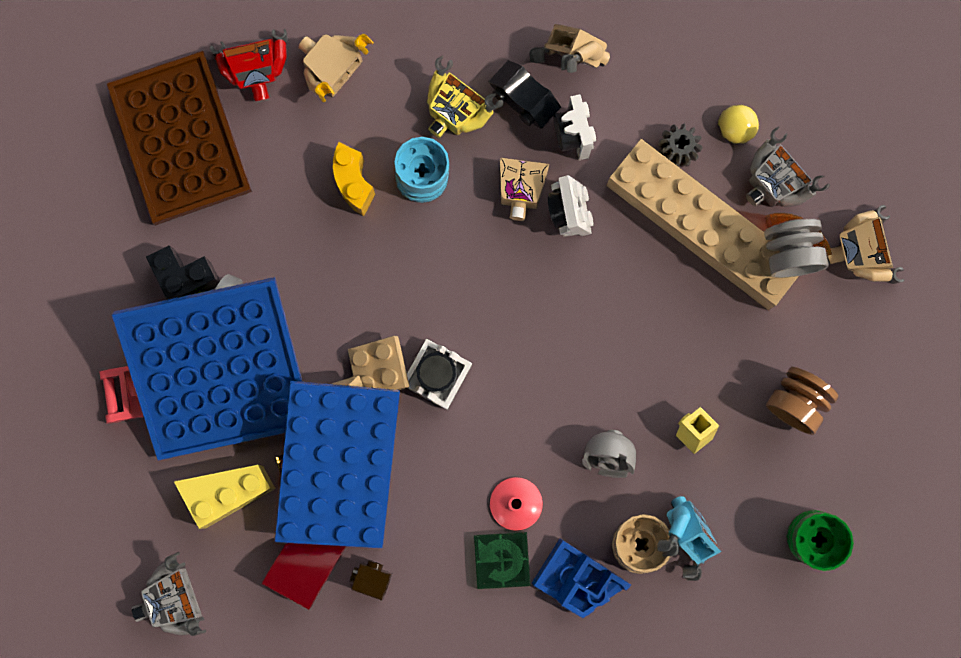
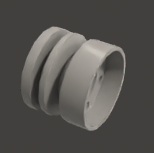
M790 220L769 227L764 231L765 239L770 240L766 244V248L771 251H780V253L768 259L772 277L788 278L819 272L829 267L826 249L823 247H812V245L824 240L823 234L817 233L822 229L820 220Z

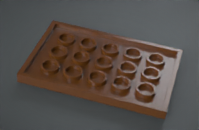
M203 51L107 83L154 225L252 192L206 55Z

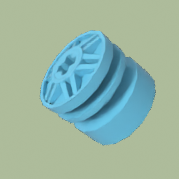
M427 137L412 138L402 144L396 153L394 161L396 184L402 195L411 201L420 203L433 201L441 196L447 187L450 164L448 153L444 147L436 140ZM420 171L425 172L424 177H419Z

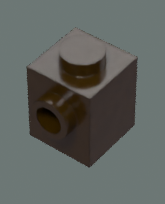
M368 560L367 564L361 563L359 568L354 567L349 581L353 583L351 590L382 601L393 573L382 570L383 564Z

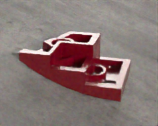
M286 543L262 584L310 610L347 546Z

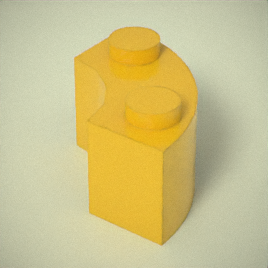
M338 142L333 157L335 181L347 204L357 213L364 216L375 196L373 186L367 183L362 176L364 165L362 153Z

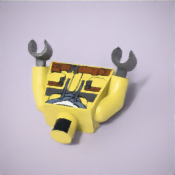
M440 56L435 61L437 70L433 74L428 90L427 103L430 115L435 118V121L428 130L434 136L440 138L447 129L459 135L462 132L468 133L482 128L492 116L493 109L503 106V100H499L494 105L492 99L496 96V93L488 94L484 99L450 72L446 75L445 71L452 68L453 61L449 60L445 68L441 64L443 56Z

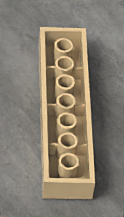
M640 139L609 178L607 187L767 310L772 309L778 304L799 277H772L768 259L780 253V251H771L766 248V244L770 240L765 239L764 232L644 140Z

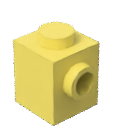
M700 407L692 414H686L679 421L678 425L680 427L676 436L695 454L713 440L719 425Z

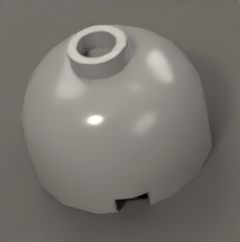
M608 430L607 432L594 435L589 440L584 450L582 463L590 471L592 467L600 469L599 475L625 478L628 472L634 474L636 450L633 443L620 431Z

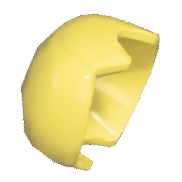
M734 105L722 112L718 120L722 136L734 144L748 142L755 137L759 129L756 113L750 107L744 105Z

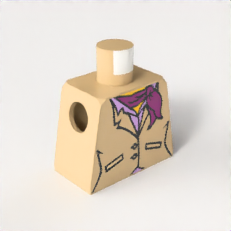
M507 158L500 159L501 204L511 206L510 219L524 221L526 208L537 209L548 174L549 164Z

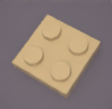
M392 336L348 349L353 376L359 375L363 387L395 390L410 387L398 336Z

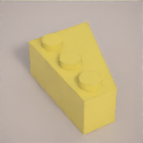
M261 465L174 482L199 529L208 528L275 489L265 468Z

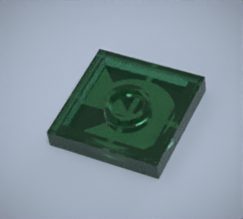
M527 532L474 535L477 589L530 586Z

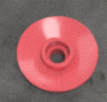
M509 478L499 483L492 492L490 510L496 522L502 527L514 531L524 530L538 520L542 511V497L537 487L530 481L523 478ZM519 499L522 503L521 507L514 509L511 506L512 500Z

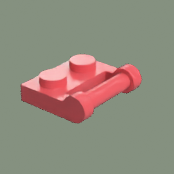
M128 366L100 371L99 375L100 380H103L108 413V415H105L106 424L144 417ZM119 377L124 412H118L114 378Z

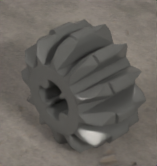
M685 123L681 125L680 129L675 124L671 125L670 131L664 130L662 133L663 139H660L658 145L662 147L659 153L663 156L668 155L667 159L670 161L674 160V164L678 167L681 161L687 167L690 165V160L696 161L699 157L697 153L701 152L702 145L698 144V142H700L701 136H693L695 127L687 131ZM677 142L683 143V144H682V147H684V148H683V149H679V148H678L679 144H677Z

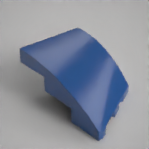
M559 538L532 581L535 587L555 598L563 607L581 618L588 616L594 612L596 607L603 606L610 601L609 598L621 590L629 589L631 586L629 582L561 538Z

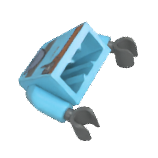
M680 496L671 501L673 509L667 512V517L671 524L668 532L669 540H659L657 550L659 552L663 551V557L675 556L678 554L679 543L691 559L694 560L693 565L684 566L683 577L689 581H697L702 576L701 563L720 553L721 550L702 514L691 501H687L685 497Z

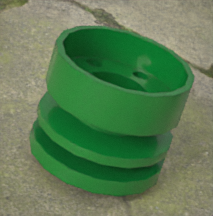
M818 510L804 511L797 515L790 523L786 536L788 547L794 557L811 568L822 571L835 570L845 564L852 554L854 545L852 532L846 522L836 515ZM818 534L822 537L821 540H818L816 543L811 541V538Z

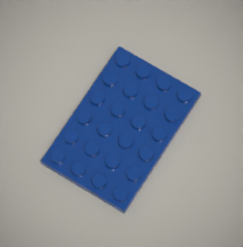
M290 381L275 542L383 548L400 396L399 390Z

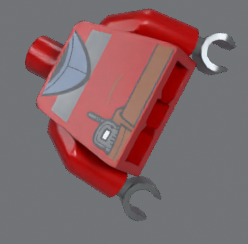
M275 29L272 30L273 39L228 49L221 41L222 47L218 51L215 50L213 45L210 46L220 74L232 85L238 86L240 89L251 87L255 101L268 99L269 94L266 83L276 81V77L282 74L287 58L286 43L288 42L286 29H284V34L280 37L276 36Z

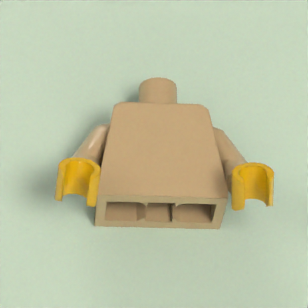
M361 34L358 37L339 35L330 37L329 35H323L317 43L306 36L300 42L299 49L307 54L303 59L305 66L303 74L308 88L318 95L322 102H326L324 98L326 94L334 97L363 62L359 51L367 55L369 51L365 48L366 45H373L374 42L366 34Z

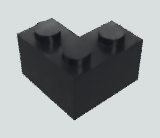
M170 245L146 256L166 300L207 292L216 288L220 282L212 263L205 256L184 266L177 251Z

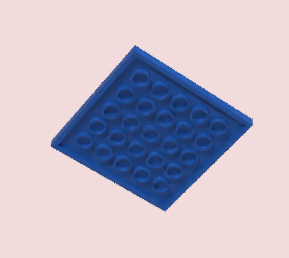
M275 277L113 311V321L157 460L285 433L290 381H303Z

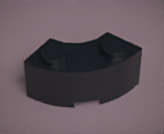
M508 60L488 81L494 89L492 93H496L495 97L498 100H503V103L506 102L520 114V119L528 126L533 124L542 129L561 108V105L549 89L537 82L523 66Z

